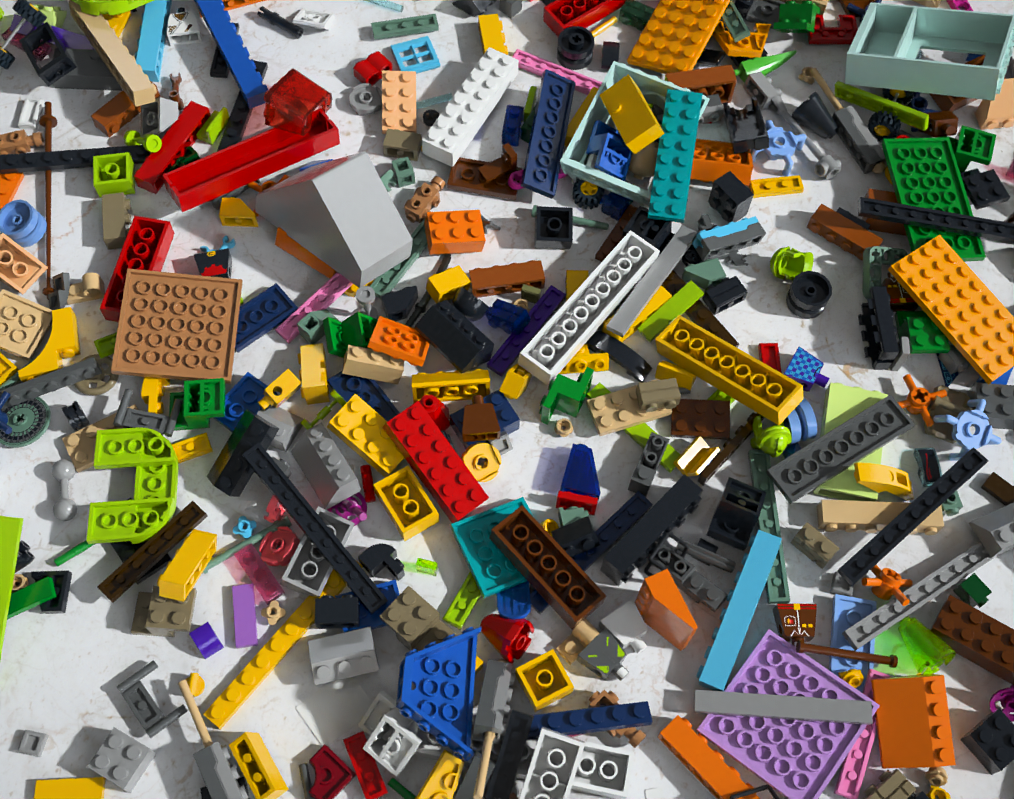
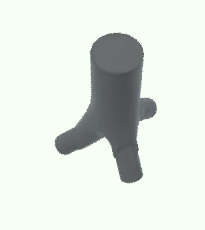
M481 215L484 234H487V227L497 230L501 229V227L494 225L492 221H488Z

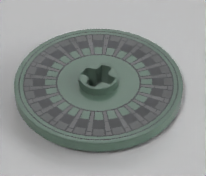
M40 397L1 410L7 414V425L12 428V432L6 434L0 430V443L7 447L19 448L38 440L46 432L51 420V411L47 403Z

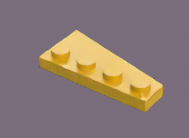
M444 749L415 799H452L454 791L457 789L465 763L464 760H460L454 754Z

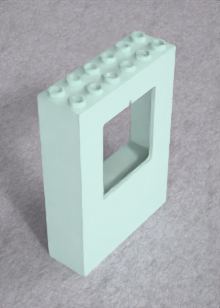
M871 2L847 52L845 84L994 101L996 94H1000L1014 48V15ZM920 49L986 55L982 66L916 59Z

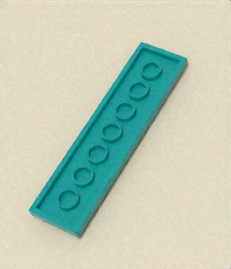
M667 89L661 127L665 134L659 140L648 218L684 223L703 93Z

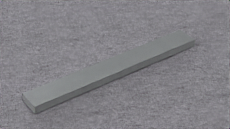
M683 225L679 228L607 324L606 330L621 337L626 334L691 246L698 234L697 231Z
M695 690L694 713L872 725L873 723L872 701Z

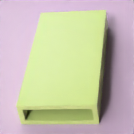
M830 383L825 392L820 437L884 399L888 394L875 390H864L861 387L845 386L841 383ZM882 447L860 460L859 463L881 465ZM854 465L813 490V494L849 501H876L878 497V492L857 483L854 477Z

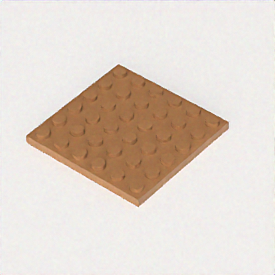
M127 268L111 373L190 381L224 378L226 384H231L243 280Z

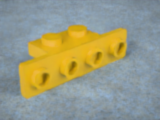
M584 344L559 374L585 372L587 367L594 369V372L608 371L609 354H590L587 344Z

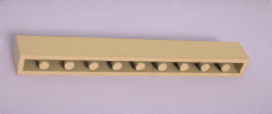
M68 0L71 16L134 106L137 107L156 102L155 94H157L155 85L151 84L148 75L143 73L140 64L138 65L134 56L130 55L127 46L123 45L121 38L117 37L115 30L110 27L108 20L103 18V14L98 16L84 13L81 11L79 4Z

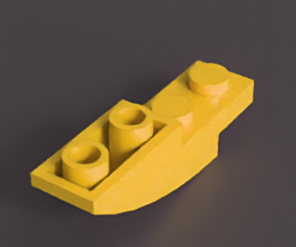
M144 377L141 397L145 404H148V412L164 413V405L161 399L165 394L164 386H170V379Z
M854 463V477L857 483L878 493L888 491L906 501L914 499L912 483L908 478V473L885 465Z

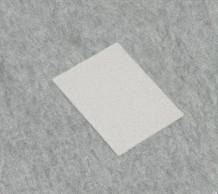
M353 676L328 682L295 707V709L321 745L325 744L328 747L359 723L373 702Z

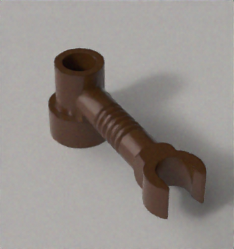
M171 73L172 91L168 93L169 99L178 102V109L181 111L184 108L183 100L179 96V85L182 82L181 74L178 73L177 77H173Z

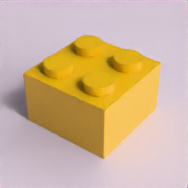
M554 649L515 669V676L534 712L573 692L574 686Z

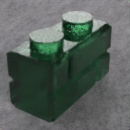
M626 0L620 9L619 21L625 25H631L639 31H643L655 9L635 0Z

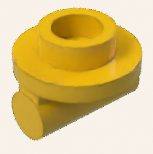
M860 669L838 673V677L854 688L859 687L864 679Z
M190 673L186 681L193 697H197L204 691L205 682L199 674Z

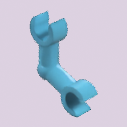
M225 236L219 250L233 248L236 245L235 239L227 243L229 239L228 236ZM207 246L200 247L202 252L216 251L209 250Z

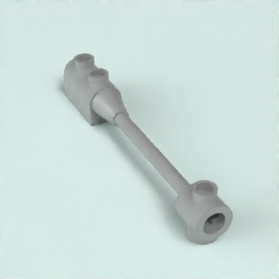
M762 72L749 74L743 87L752 98H757L759 107L762 110L771 108L785 119L797 135H806L787 112L781 99L780 88L773 87L772 79L769 76L765 77ZM806 135L804 144L819 160L815 166V173L819 177L825 176L828 180L832 179L841 171L840 160H834L831 155L824 156Z

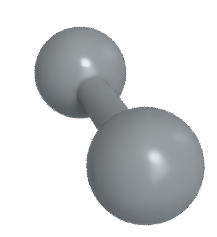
M62 459L55 462L52 466L53 477L60 481V500L55 503L53 513L57 519L68 521L74 518L77 513V505L73 500L69 499L68 481L75 475V466L71 461Z

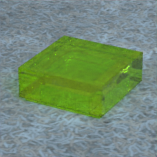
M418 558L416 570L436 576L438 563Z

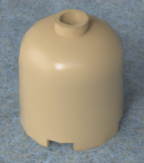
M653 141L636 154L632 153L628 169L634 173L633 177L643 180L644 177H654L659 143Z

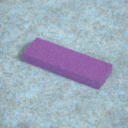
M254 584L232 586L236 648L258 646Z

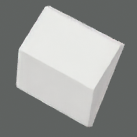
M302 8L293 19V23L330 30L334 13Z

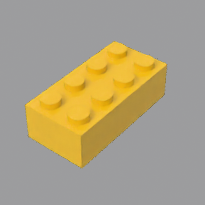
M356 394L351 397L327 425L329 430L385 478L404 459V456L383 429V426L388 421Z

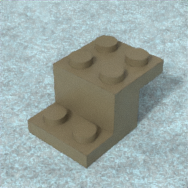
M409 585L379 616L396 633L397 639L410 651L414 649L421 651L424 649V646L431 642H436L437 644L444 642L443 639L451 634L456 636V633L440 620V613Z
M153 586L152 593L139 592L131 633L133 635L175 637V631L190 632L197 590L192 588L184 602L159 596L158 586Z

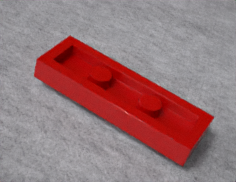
M364 731L343 739L365 798L378 799L387 795L388 791L375 759L363 749L367 742Z

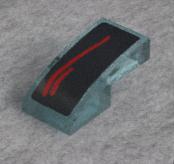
M915 448L913 454L919 466L918 476L923 487H930L942 476L935 448Z

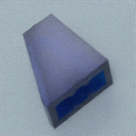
M584 444L572 445L560 491L590 495L598 498L599 501L601 492L592 448H588Z

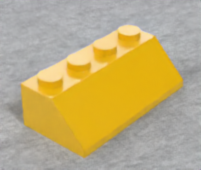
M475 369L462 374L458 370L454 372L438 371L432 374L417 373L412 375L413 402H417L424 395H434L441 402L472 400L474 395H482L484 398L490 394L488 370Z

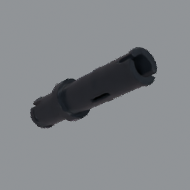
M263 6L260 7L259 10L263 11V13L258 11L259 17L269 21L272 25L286 30L297 38H301L302 35L298 31L303 33V28L287 21L276 12H271Z

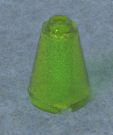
M906 617L899 622L898 631L917 673L934 674L940 670L938 667L943 663L945 665L949 664L956 656V653L948 644L915 617Z

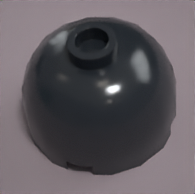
M460 287L453 296L452 305L470 321H478L489 310V307L483 301L477 299L463 287Z

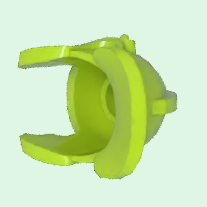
M789 246L782 247L773 254L770 260L771 272L777 278L793 281L801 272L812 271L813 254L811 252H800L794 248L791 249Z
M761 416L755 417L753 422L754 438L750 440L751 447L762 450L773 458L779 457L787 447V444L792 442L790 430L784 426V422L763 430Z

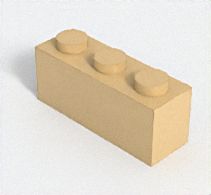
M348 345L343 359L342 374L392 384L399 383L404 371V360L394 359L388 354L353 345Z

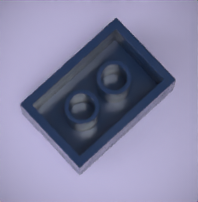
M497 390L483 398L484 403L493 404L501 432L506 431L509 435L519 429L520 419L502 392ZM464 408L450 415V425L465 450L477 442L489 444L488 440L463 442Z

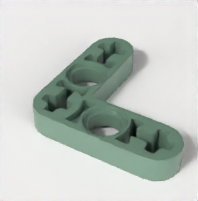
M881 246L865 248L863 252L862 292L866 299H872L870 293L872 286H881L882 265H893L908 254L904 249ZM885 252L887 253V256H888V257H887V260H885V258H884V253H885ZM871 268L874 271L873 277L870 275Z

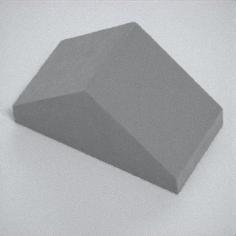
M365 151L308 167L256 194V213L275 227H280L290 238L359 288L406 260L411 255L413 239Z

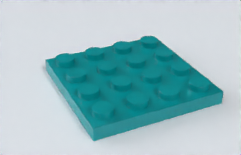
M524 497L450 525L483 599L527 581L489 539L491 530L523 505L532 515Z

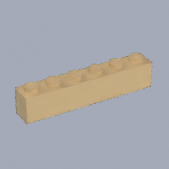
M821 500L817 505L818 529H825L828 532L837 530L856 532L857 530H862L866 533H875L885 528L911 503ZM941 505L909 535L916 533H925V535L937 534L944 527Z

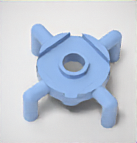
M767 120L765 126L769 136V148L762 150L752 148L753 163L755 162L758 152L764 151L771 160L784 159L786 165L782 175L785 177L789 176L793 166L790 156L794 154L795 150H802L806 135H794L791 131L787 132L781 127H775L771 120ZM779 141L780 143H783V145H778L775 142Z
M985 399L968 400L967 405L969 407H976L975 410L962 411L956 418L948 414L934 416L933 420L936 423L947 422L953 425L952 438L962 446L960 453L949 454L951 461H959L973 447L978 449L985 445H998L1001 443V438L992 434V425H989L987 420L989 418L983 413L986 405ZM972 424L976 429L973 435L970 433L969 430Z

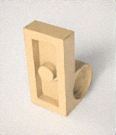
M86 273L82 276V282L70 284L67 299L68 305L104 298V282L100 275L97 273Z
M585 618L573 629L571 635L556 648V651L571 665L577 659L578 654L600 632Z

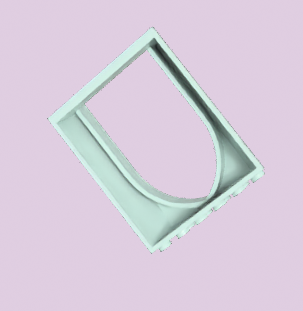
M614 61L562 156L560 165L564 174L568 173L572 178L570 181L572 184L580 178L638 202L641 207L649 209L653 179L648 189L645 190L586 166L589 157L586 151L594 122L600 120L608 125L612 121L599 95L628 74L639 87L648 104H657L663 111L667 89L692 91L674 85L672 82L661 80L654 75L646 74L639 69L628 67L624 63ZM702 95L699 120L710 100L705 95Z

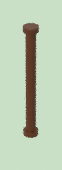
M798 640L796 644V652L801 654L809 652L889 665L891 668H896L898 664V657L896 655L884 656L807 644L801 640Z

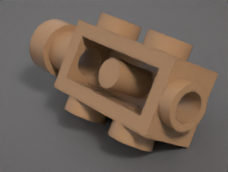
M23 129L0 134V155L31 152V146L36 145L39 147L45 145L41 132H35L28 136Z
M434 176L430 185L424 182L421 187L416 189L411 200H407L404 209L406 218L410 222L414 223L417 221L421 223L426 217V213L431 212L432 207L436 208L439 205V191H442L446 185L442 178Z
M605 690L601 693L596 691L589 699L591 703L588 708H595L600 705H620L618 703L619 698L612 691L608 693ZM635 727L607 731L612 737L617 736L619 739L625 735L634 748L646 737L641 730L638 731Z

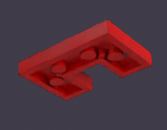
M816 15L814 33H807L809 44H852L858 31L855 15H839L837 19L838 27H825L823 15Z

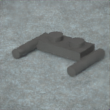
M125 389L113 425L117 427L123 426V428H149L160 432L162 436L172 437L183 401L175 399L169 417L127 408L133 391Z
M154 660L116 686L150 738L188 712L185 705L182 704L165 717L140 681L158 668Z

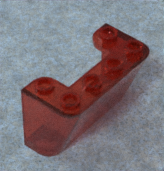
M292 68L269 91L265 92L264 101L266 105L263 114L265 125L304 136L311 129L312 112L318 106H322V110L327 113L332 107V94Z

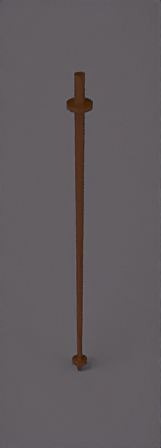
M45 102L44 115L39 118V124L45 128V152L52 151V128L57 126V119L52 116V103ZM51 170L45 171L46 266L48 269L46 270L47 287L43 289V294L47 296V299L48 294L54 292V289L51 288Z

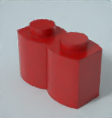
M379 51L371 53L366 60L357 62L353 67L354 77L362 84L369 83L371 86L382 79V70L392 71V63Z

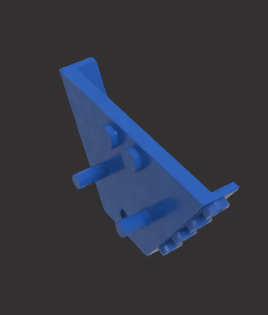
M469 627L463 630L459 636H455V634L449 635L443 639L444 642L439 644L431 642L424 646V649L421 651H417V649L411 650L405 654V658L400 663L396 707L404 717L414 720L422 731L431 733L436 737L435 740L440 745L449 747L454 751L453 754L457 758L469 761L474 757V751L470 746L477 635L481 632V627L476 629ZM412 683L415 685L414 690H411Z

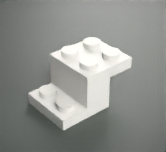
M382 690L358 726L370 735L363 749L397 777L422 740L409 730L414 720L404 717L396 707V701Z

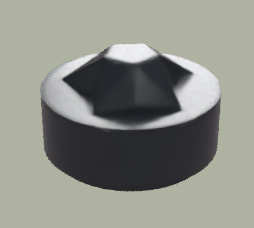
M433 109L425 111L423 114L424 124L432 127L440 114Z

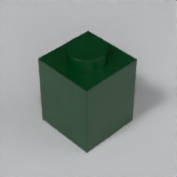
M975 573L953 590L963 602L972 607L977 605L979 608L989 601L987 596L992 593Z

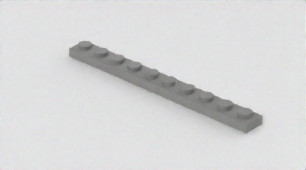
M981 542L975 544L904 591L903 594L910 601L908 605L903 606L894 598L842 633L856 651L993 558L990 557Z

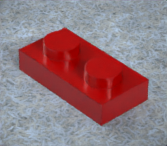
M558 491L556 508L563 507L566 510L573 506L583 507L584 510L588 511L589 515L595 516L598 498L590 495L575 494L570 491Z

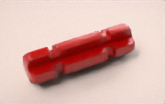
M362 465L360 471L365 502H375L376 496L371 466Z

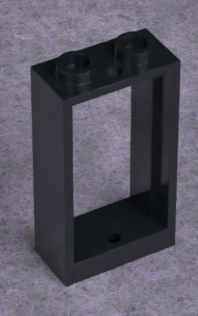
M45 22L19 40L38 76L48 87L77 68L57 32L48 22ZM53 39L61 55L41 68L32 51Z

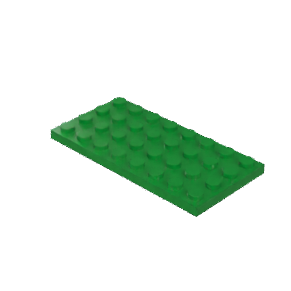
M949 137L883 139L881 145L899 204L973 216ZM904 224L911 252L941 235L964 262L983 261L986 258L980 237Z

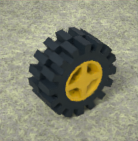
M578 178L574 183L572 198L575 200V204L579 203L578 206L580 208L582 205L584 209H587V207L593 209V206L597 208L602 203L605 189Z

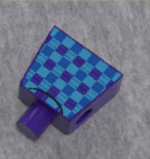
M798 347L784 372V375L803 385V391L806 392L811 390L814 383L825 388L830 379L820 374L824 365L823 362L801 347Z

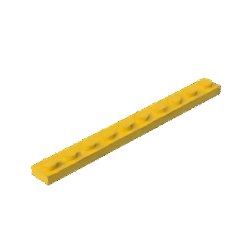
M334 569L320 597L309 595L203 714L220 730L314 624L315 599L321 598L324 595H331L335 598L347 586Z

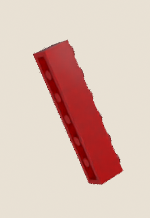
M190 101L184 107L178 120L173 123L161 139L162 146L160 150L155 153L152 152L147 156L143 165L135 172L134 178L138 187L154 194L158 193L164 184L162 175L168 173V170L176 163L177 159L180 156L184 157L186 155V148L189 145L192 147L198 139L196 134L211 116L209 108Z

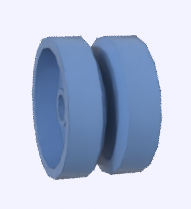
M13 200L0 210V232L7 235L21 247L32 246L44 236L47 227L45 217L27 201Z
M803 398L799 405L783 421L784 426L790 430L792 442L787 444V446L797 444L800 440L808 441L814 439L817 435V421L813 408Z

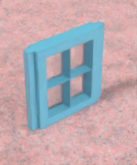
M428 36L390 46L400 71L420 73L441 67Z

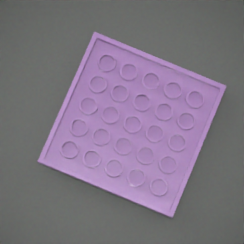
M768 629L724 691L872 701V717L880 706L805 653H797L796 647L770 629ZM708 714L696 732L700 733L785 798L818 799L867 725Z

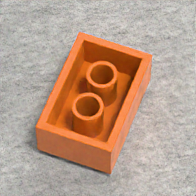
M480 210L426 213L424 227L429 255L482 252L486 240Z

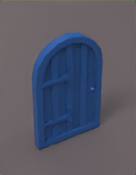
M528 581L497 593V609L502 618L522 619L530 613L532 603Z

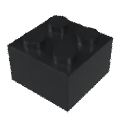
M729 171L714 181L708 202L725 221L735 223L747 215L754 194Z
M537 206L535 211L534 248L570 249L573 242V208Z
M1000 708L988 714L960 739L991 775L1002 771L1014 760V724Z

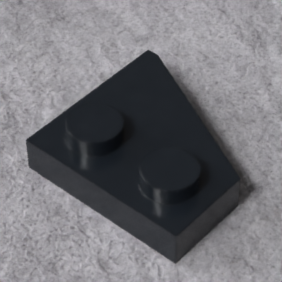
M69 570L31 572V577L35 582L46 577L53 579L56 597L40 604L41 611L45 614L65 613L72 572Z

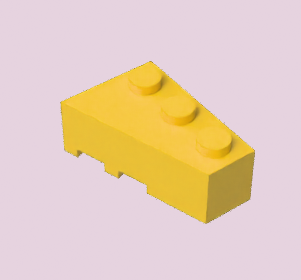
M323 343L300 346V353L297 355L299 365L301 364V370H299L300 381H302V387H300L301 397L305 398L307 405L330 402Z

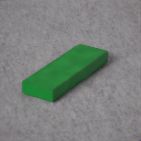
M46 577L12 593L7 620L55 598L56 593L53 579Z

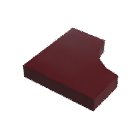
M325 744L309 760L315 774L314 785L310 789L309 795L314 799H335L356 776V773Z

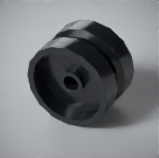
M580 26L565 28L558 37L557 60L563 67L570 70H580L586 68L591 63L594 49V36L592 33Z
M814 271L798 274L786 295V303L789 310L793 314L807 319L815 318L822 314L832 295L830 281L824 275Z

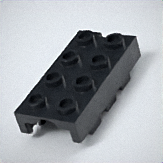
M756 97L751 98L752 104L746 105L741 110H736L734 107L730 108L728 102L722 103L724 108L723 115L734 154L744 153L752 148L755 150L769 148V136Z
M872 286L870 289L872 299H867L868 303H862L861 305L863 315H858L859 325H865L866 331L862 330L861 336L862 341H868L869 346L864 347L865 358H871L873 370H887L891 363L894 362L897 354H899L900 344L896 339L897 328L893 324L894 313L890 309V294L887 293L886 286Z

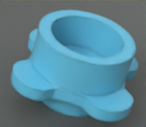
M241 516L238 519L237 526L233 527V532L248 539L257 527V523L254 520H248L245 516Z

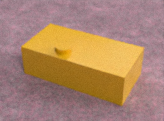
M629 74L599 95L625 144L634 154L665 134L639 87Z

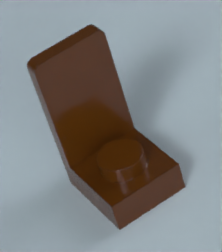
M509 143L502 145L501 157L479 167L478 171L485 181L489 182L516 169L517 154Z

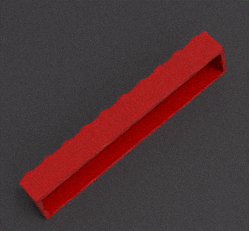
M321 108L163 174L162 177L166 191L179 209L185 212L339 145V129L331 119L329 120V117Z

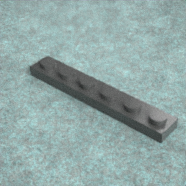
M92 357L0 391V395L4 390L11 395L1 410L102 374L101 367L95 358Z

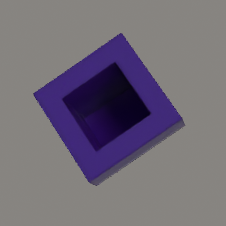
M208 622L189 633L205 659L224 648Z

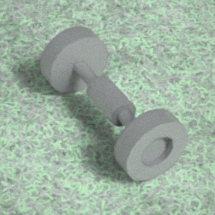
M370 286L360 287L356 291L357 301L364 306L360 313L378 319L377 309L371 306V303L375 300V291Z

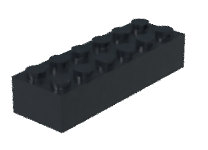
M684 474L604 557L600 570L617 586L622 582L626 584L632 578L634 570L636 568L640 569L646 563V558L649 554H652L667 532L673 534L674 528H679L685 522V517L688 513L693 514L699 502L702 500L700 496L703 489Z

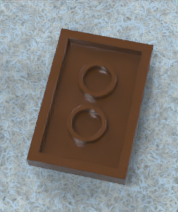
M680 399L679 405L671 409V437L696 438L701 436L702 439L723 440L730 438V401Z

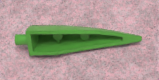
M794 50L761 58L754 57L743 61L737 69H734L735 76H739L743 82H746L749 74L762 72L765 76L787 62L797 51Z

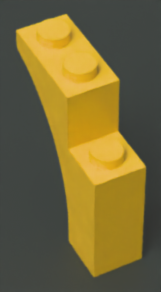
M71 307L52 310L53 323L50 338L39 356L30 364L18 370L19 378L22 382L62 369V358H71L81 354L77 318Z

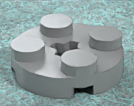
M369 83L355 86L353 92L349 94L351 108L360 116L380 111L382 109L381 89L377 86L375 88Z

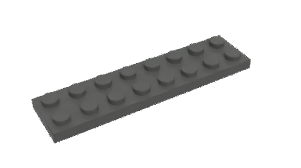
M890 394L769 468L766 474L786 500L792 504L848 469L854 463L859 462L912 429L916 424Z

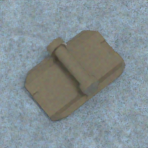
M944 385L934 388L933 392L945 389L947 396L943 398L935 396L928 408L932 420L935 415L948 414L956 418L960 412L972 410L967 405L970 397L966 393L949 389V387ZM924 422L926 434L952 444L956 442L951 435L953 431L952 424L934 422L932 426L927 427Z

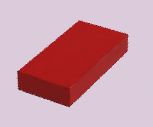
M759 343L760 361L782 373L778 343Z

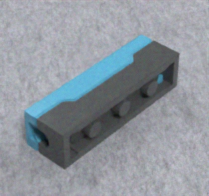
M756 216L746 217L735 223L729 222L725 226H716L708 231L702 230L696 235L692 244L702 261L758 244L766 232Z

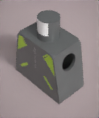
M607 628L600 632L578 654L577 661L604 680L613 673L622 681L629 673L621 664L627 655Z

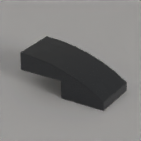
M603 41L601 69H610L614 61L619 63V42Z

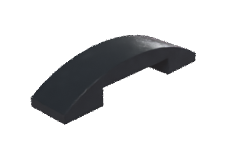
M596 330L585 343L588 349L595 353L597 351L608 353L611 360L627 369L626 373L641 383L653 369L630 347L601 331Z

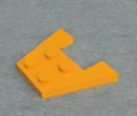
M719 21L712 35L728 56L761 58L771 24L756 23L754 25V32H750V36L735 43L729 31L724 30L723 22Z

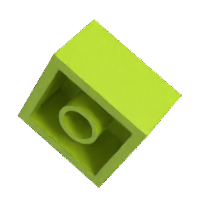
M129 152L93 156V183L100 198L102 195L122 192L125 195L135 194V165Z

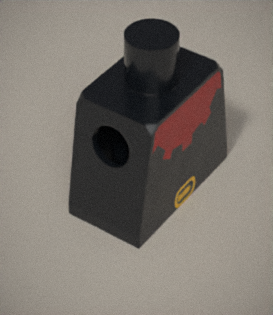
M229 248L194 254L201 276L231 278L232 257Z

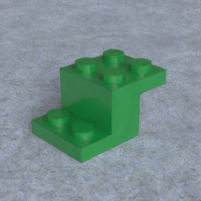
M786 1L785 4H780L779 22H774V30L781 33H814L816 15H820V8L815 3H812V1H802V4L796 3V1Z
M962 125L955 138L949 137L960 173L965 172L971 161L989 166L992 160L996 134Z
M897 311L895 313L899 340L901 337L909 338L910 354L948 353L950 351L948 338L924 311Z
M356 312L342 322L330 317L325 318L323 325L328 353L344 358L348 345L368 348L367 346L378 319L360 312Z
M587 367L584 373H580L577 381L560 374L557 375L555 380H551L548 386V395H544L540 403L541 409L539 414H541L542 423L548 425L555 409L575 418L577 417L591 388L594 369Z
M224 378L184 381V392L170 393L169 417L175 399L183 401L174 431L210 428V418L225 417Z

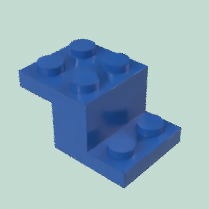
M597 120L594 122L586 154L597 155L594 167L620 180H625L633 152L623 142L619 131Z

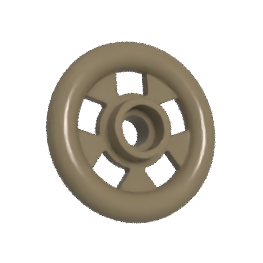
M99 354L90 355L81 360L84 361L94 357L100 367L103 363L109 366L106 370L101 367L102 374L74 384L77 390L83 394L90 396L104 394L112 389L118 380L119 375L111 373L113 359L108 356L100 358ZM106 375L110 376L107 383L103 382ZM89 384H97V387L89 388Z

